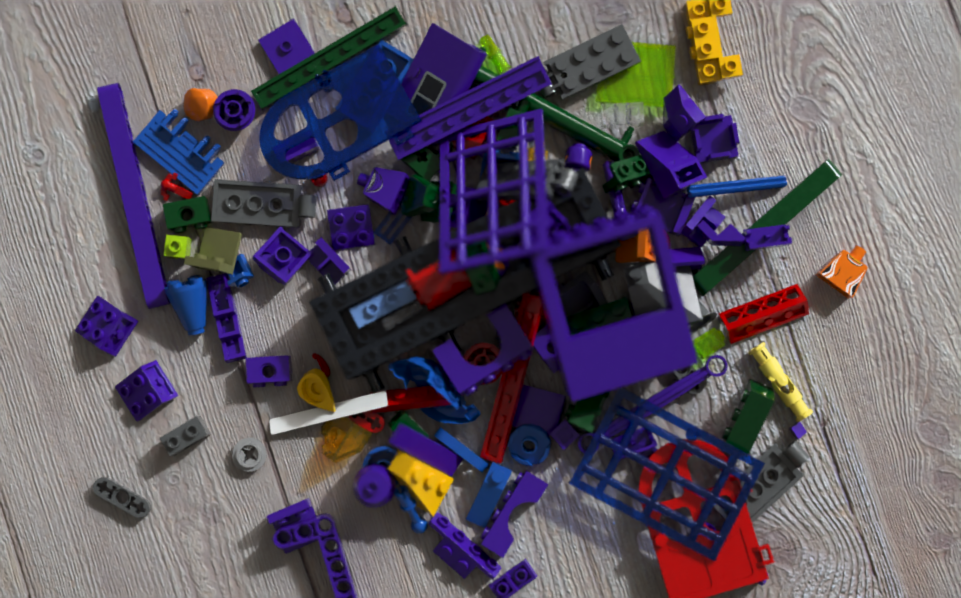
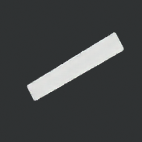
M386 391L335 403V412L317 407L270 419V432L273 435L386 407L388 405Z

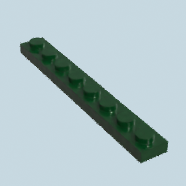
M395 6L263 83L251 92L261 109L264 110L407 26L406 22Z

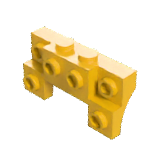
M731 0L686 1L685 7L689 25L686 27V35L688 39H691L692 47H689L691 60L694 59L698 85L742 77L740 54L723 57L716 19L732 15Z

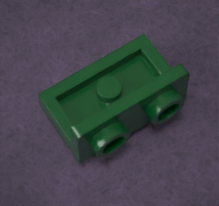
M638 155L610 164L609 168L614 177L602 185L605 193L612 191L619 193L628 186L632 189L641 185V180L650 174L642 156Z

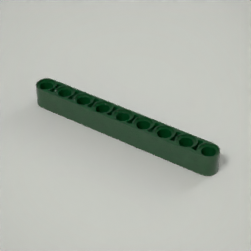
M827 159L748 229L787 224L843 174L830 159ZM745 244L742 246H727L693 276L696 291L701 296H704L756 250L746 251Z

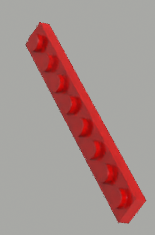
M524 293L516 320L531 344L534 345L543 308L539 296ZM530 357L524 361L518 360L514 363V367L511 370L502 373L480 455L481 458L496 463L503 462Z

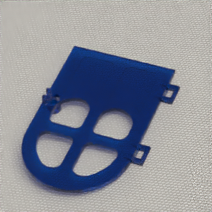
M377 44L328 72L323 70V75L319 76V74H316L314 80L279 99L270 108L262 122L259 140L264 158L278 173L292 179L301 180L313 179L329 173L333 181L350 173L346 163L391 138L395 140L397 146L412 139L414 135L410 128L422 122L380 45ZM321 90L326 93L333 90L337 91L342 96L340 108L332 114L318 119L309 104L310 97ZM298 106L307 121L306 128L284 140H277L274 131L280 117L290 107ZM343 120L354 121L358 126L357 139L351 146L341 151H335L326 136V130ZM406 132L408 133V136L401 140L398 139L399 136ZM310 138L317 140L324 154V159L320 163L308 166L291 164L286 159L288 150ZM344 168L343 172L337 175L334 174L337 170Z

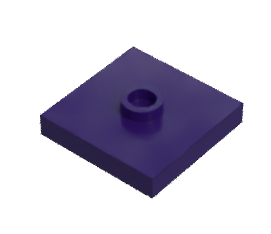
M294 18L258 39L279 74L315 54Z

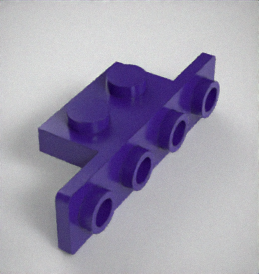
M439 512L434 515L428 524L444 538L433 549V552L464 579L477 566L493 580L502 569L497 561L489 557L480 546L474 544L466 537L464 532L458 530L445 516H442Z

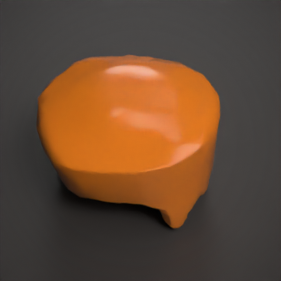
M189 89L184 95V112L186 116L194 121L213 118V107L217 95L210 89Z

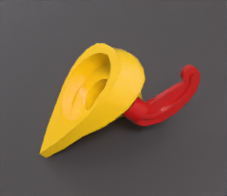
M313 353L312 357L317 359L321 370L314 368L303 375L297 386L298 394L304 401L313 406L335 412V403L327 379L330 376V369L320 355Z

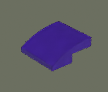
M523 385L512 426L519 427L523 424H535L542 427L550 435L560 424L566 395Z

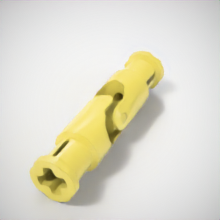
M762 342L748 353L753 355L759 364L761 372L771 381L772 387L785 406L789 407L796 416L795 420L800 422L812 414L813 411L808 409L802 400L803 396L789 377L783 373L779 362L770 355L765 348L766 344ZM788 384L789 391L786 394L780 388Z

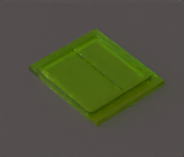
M632 42L641 62L598 83L596 102L663 108L664 97L673 90L676 46Z

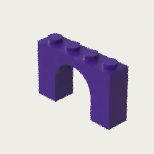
M503 304L487 315L499 333L502 343L500 354L492 363L485 366H474L467 363L451 339L432 350L462 396L474 394L478 390L477 387L481 384L491 383L496 379L495 375L501 371L505 373L511 370L515 362L520 359L524 361L533 355L532 351L535 348L506 304Z

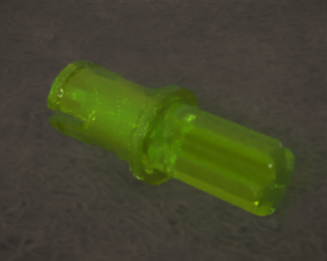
M489 34L481 37L479 43L482 47L486 48L488 60L493 62L500 75L509 71L511 66L504 58L502 49L497 47Z

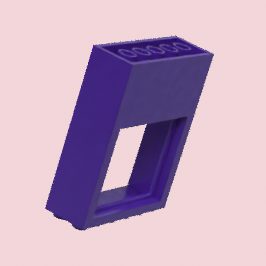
M641 205L635 208L636 211L629 213L621 211L614 214L615 217L606 219V217L593 220L592 224L586 226L585 224H577L569 231H554L548 237V251L528 255L564 389L572 402L698 363L662 216L651 206ZM647 229L666 307L569 336L549 258ZM538 237L530 239L531 244L538 243Z

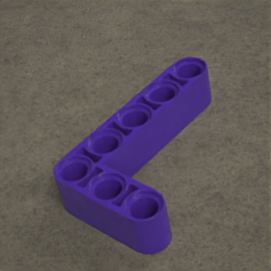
M327 513L283 525L276 530L273 542L279 548H287L318 539L335 598H358L337 525L332 515ZM321 520H328L331 527L324 530L320 527L319 522ZM307 526L310 529V534L307 536L301 535L299 527ZM280 532H285L289 535L287 542L279 540L278 534ZM329 540L335 541L337 548L329 550L325 543ZM334 561H340L343 564V568L341 570H334L331 564ZM343 581L348 583L349 589L346 591L340 590L338 583Z

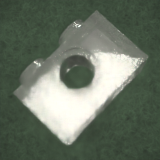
M643 102L601 104L599 108L600 130L628 128L629 126L638 128L643 127L645 123Z

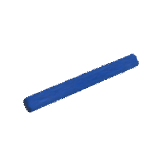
M783 175L690 185L687 187V195L692 198L784 188L787 186V179Z

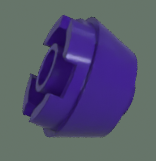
M227 90L220 94L214 103V118L226 130H242L249 126L254 119V101L242 90Z
M372 464L363 467L358 471L353 481L355 497L361 504L370 508H379L389 503L396 490L394 476L382 465Z

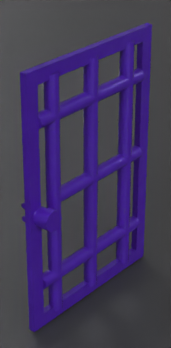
M542 109L466 127L441 139L440 273L446 274L548 251ZM534 120V132L527 134L526 122ZM518 124L517 137L496 142L495 130ZM487 132V144L465 149V137ZM456 140V152L449 153V141ZM534 141L536 176L528 177L527 143ZM518 145L520 179L496 185V150ZM487 153L488 187L465 192V158ZM455 160L456 195L450 193L449 162ZM536 185L537 220L530 222L529 186ZM520 188L521 224L497 229V194ZM488 196L489 231L466 236L465 201ZM457 206V239L450 240V208ZM538 229V243L531 244L530 231ZM521 233V247L498 252V238ZM489 241V254L466 259L467 245ZM457 248V261L450 262V249Z

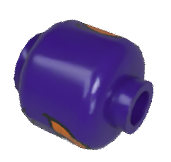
M575 143L568 147L565 152L564 168L574 171L583 168L585 173H587L591 168L593 156L588 146Z

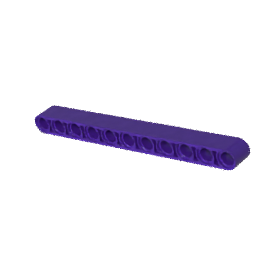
M119 82L97 87L145 301L149 309L169 305L170 301L164 291V288L167 287L136 148L133 142L123 92Z

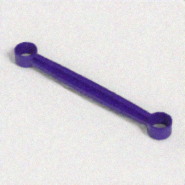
M719 355L710 356L706 360L705 366L639 403L595 433H583L578 439L579 450L587 455L595 453L601 442L666 406L710 376L719 377L725 374L728 368L727 361ZM719 358L723 361L724 368L720 373L715 374L709 370L708 364L711 359ZM590 435L595 438L596 447L594 450L586 451L581 447V440L584 436Z

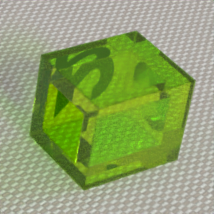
M715 327L692 340L694 348L701 359L708 357L726 345L724 343L726 340L724 334L720 329L716 330Z

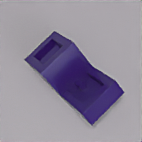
M704 220L697 225V232L711 246H742L745 244L746 238L732 224H729L719 235Z

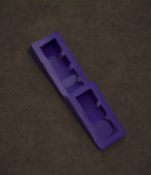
M402 423L399 424L388 441L451 477L463 460L453 450L429 439L424 434Z

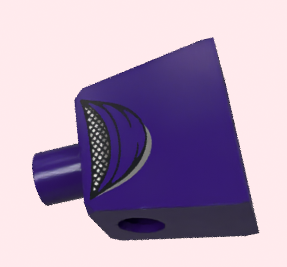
M375 167L370 176L361 173L357 179V185L365 187L363 195L367 199L391 214L396 215L406 193L410 177L405 172Z

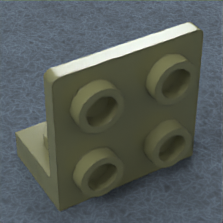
M209 227L205 228L199 254H195L194 257L185 256L184 264L198 269L233 275L242 234Z

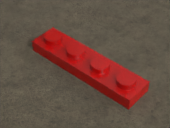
M433 386L385 390L388 405L370 410V413L452 404Z

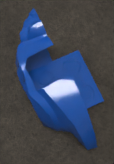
M414 356L410 359L397 360L388 365L389 370L394 372V376L404 380L406 389L410 380L415 382L418 387L433 386L452 404L420 408L430 418L443 423L463 424L473 422L480 416V411L474 404L466 405L464 396L459 394L441 365H437L433 360Z

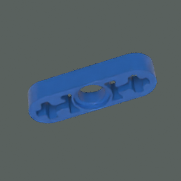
M440 427L434 434L437 439L482 473L489 464L443 428Z

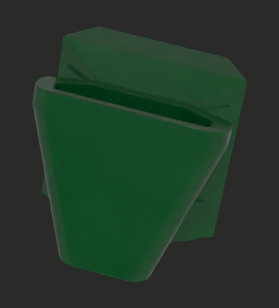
M411 175L401 214L408 217L420 215L421 221L440 222V181L430 182L419 175ZM450 181V193L456 195V184ZM450 208V218L453 208Z

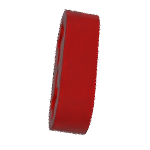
M370 411L361 412L366 415L365 418L360 416L354 418L353 415L348 416L353 422L373 433H378L385 427V420L378 413H370ZM368 417L373 420L379 418L381 427L372 429V423L367 421Z

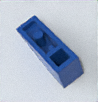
M492 461L466 520L483 528L486 527L512 473L511 469Z

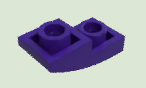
M525 558L491 582L489 587L497 598H509L518 592L520 588L537 578V574Z

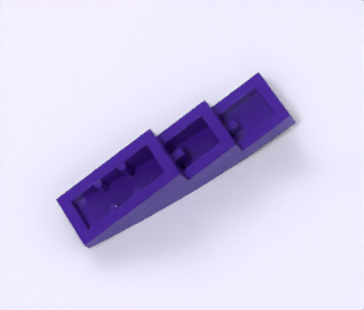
M224 273L208 277L207 284L226 363L246 359L247 355L231 286L227 284L229 277L228 274Z

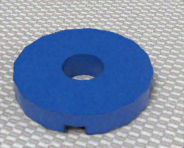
M523 424L511 433L508 447L511 456L518 463L533 466V464L542 463L548 457L551 440L548 433L542 427L535 424ZM532 441L535 444V448L527 449L524 446V442Z

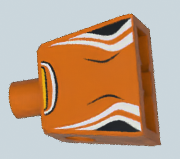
M858 245L854 247L851 253L841 250L816 276L847 299L853 298L868 268L861 262L866 251Z

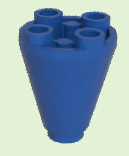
M193 275L187 277L188 281L179 282V280H172L166 282L165 294L184 330L188 332V335L205 332L206 279H203L200 275Z

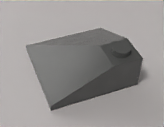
M644 263L624 268L635 316L666 307L655 263ZM690 265L674 267L688 324L703 321Z

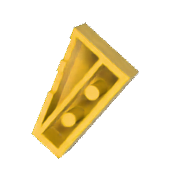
M398 450L388 468L399 484L408 488L411 497L416 500V506L434 517L454 478Z

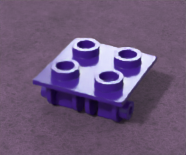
M369 204L327 210L333 250L375 245Z

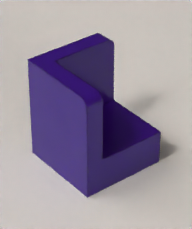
M565 419L550 433L563 450L580 436Z

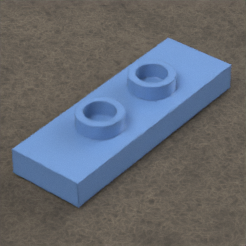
M406 279L350 308L349 311L358 328H361L417 298Z

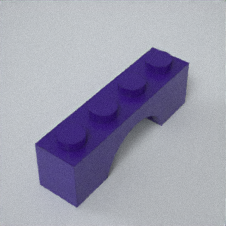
M527 470L524 474L522 472L519 473L514 481L517 484L513 492L510 490L507 492L503 499L505 505L502 510H496L491 518L494 521L490 528L486 526L480 536L483 539L481 545L502 558L514 541V537L508 528L510 513L521 503H537L549 485Z

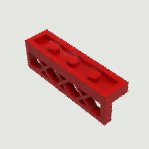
M798 284L721 312L719 313V318L726 328L730 344L809 315L808 300ZM795 292L798 295V297L794 299L786 298L787 295ZM768 302H778L776 306H766ZM752 308L758 309V312L755 314L747 313ZM731 316L739 317L738 320L731 323L726 319Z

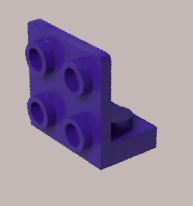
M97 296L75 331L99 349L116 357L138 323V320L120 311L102 297Z
M157 360L140 366L115 386L137 422L160 405L178 396Z
M307 498L266 517L269 524L273 523L276 531L283 525L314 517L316 514L310 499ZM307 526L299 527V533L307 536L310 534V529ZM280 532L278 538L282 542H287L289 535L285 532ZM318 539L283 548L284 553H290L316 542Z

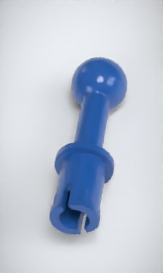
M404 485L400 486L402 492L398 488L394 491L395 496L400 502V509L408 512L412 520L411 529L413 532L422 534L427 530L428 523L425 518L418 515L415 509L416 500L411 497L408 488Z

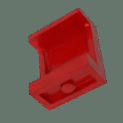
M454 248L450 249V262L457 261V252ZM440 261L416 275L410 269L406 271L410 277L407 279L408 284L413 291L416 289L418 291L415 293V296L420 304L425 303L429 310L472 286L465 269L441 274Z

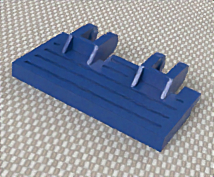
M173 109L167 116L159 110L133 142L171 174L177 173V179L199 196L224 165V162L218 157L212 164L210 163L220 151L221 146L219 144L214 145L203 158L200 153L210 143L211 137L205 136L200 143L187 131H184L178 137L188 124L189 119L184 117L171 131L168 127L177 118L179 111Z

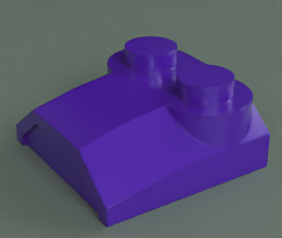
M280 226L254 254L253 260L275 281L286 285L293 279V276L306 263L313 252L305 248Z

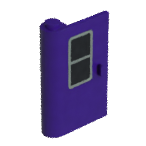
M432 23L387 113L404 123L468 91L487 53ZM440 140L435 143H432L431 145L435 146L436 143L440 144Z

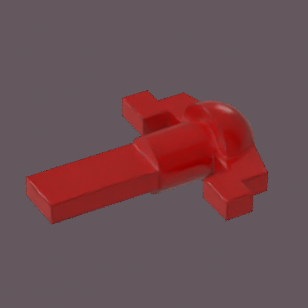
M173 173V175L168 174L161 182L160 195L164 196L163 199L166 201L170 197L167 194V190L186 199L192 198V192L171 182L172 179H177V173Z

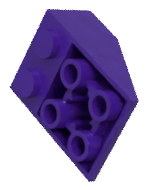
M661 131L635 142L664 199L686 190L690 185H695L707 178L699 160L667 132Z

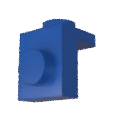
M244 254L237 255L233 275L228 274L230 280L227 281L228 286L244 287L249 283L248 280L254 277Z

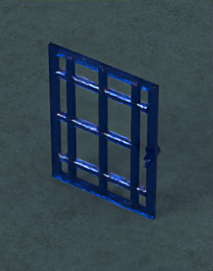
M619 387L569 484L716 561L765 463L634 393ZM623 398L638 406L635 414L620 406ZM646 410L685 430L687 440L695 441L697 438H700L730 454L727 462L642 418ZM615 414L631 421L620 443L605 436ZM638 425L676 445L666 467L627 448ZM600 443L615 450L604 473L589 465ZM684 450L722 469L711 492L673 472ZM623 455L661 475L650 497L612 478ZM738 459L753 466L749 474L734 467ZM584 473L600 480L596 488L581 481ZM730 474L745 482L734 504L719 496ZM668 480L707 499L696 522L658 502ZM607 485L645 504L642 513L604 493ZM714 504L730 511L719 533L704 526ZM653 509L692 529L689 536L687 537L651 518L650 515ZM699 534L714 541L711 549L696 542Z

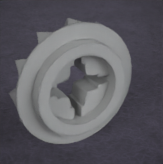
M244 438L234 446L232 452L233 461L243 471H256L264 465L267 458L266 447L260 440ZM255 447L253 455L257 460L250 458L244 462L246 453L242 449L250 451Z

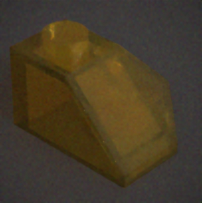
M346 416L325 421L321 426V434L324 435V445L321 446L322 454L335 463L362 452L372 433Z

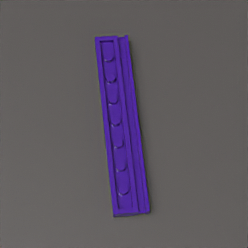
M539 56L386 131L385 134L397 159L400 160L552 85Z

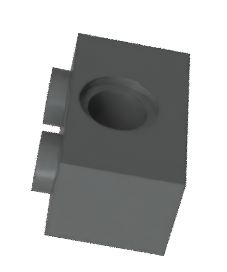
M196 416L160 437V440L168 454L175 456L211 435V432L203 418Z

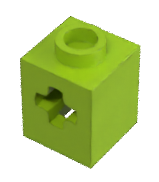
M166 235L164 256L185 260V256H190L192 239L186 236Z

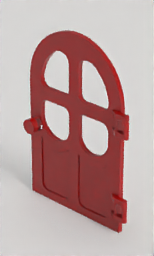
M696 439L676 440L660 447L645 463L639 479L640 503L669 598H706L767 580L769 577L765 565L775 563L769 544L759 546L743 496L745 493L752 492L747 473L737 475L732 463L722 451L707 442ZM698 454L711 460L722 472L724 477L723 483L701 491L696 490L687 465L688 458ZM664 463H673L679 474L683 495L667 501L656 502L652 497V483L655 474ZM744 478L747 489L742 490L739 479ZM726 495L730 498L734 509L733 520L723 530H712L707 527L700 505L703 501ZM687 507L694 524L693 535L688 540L682 542L669 539L661 527V514ZM766 549L769 559L764 561L761 550Z

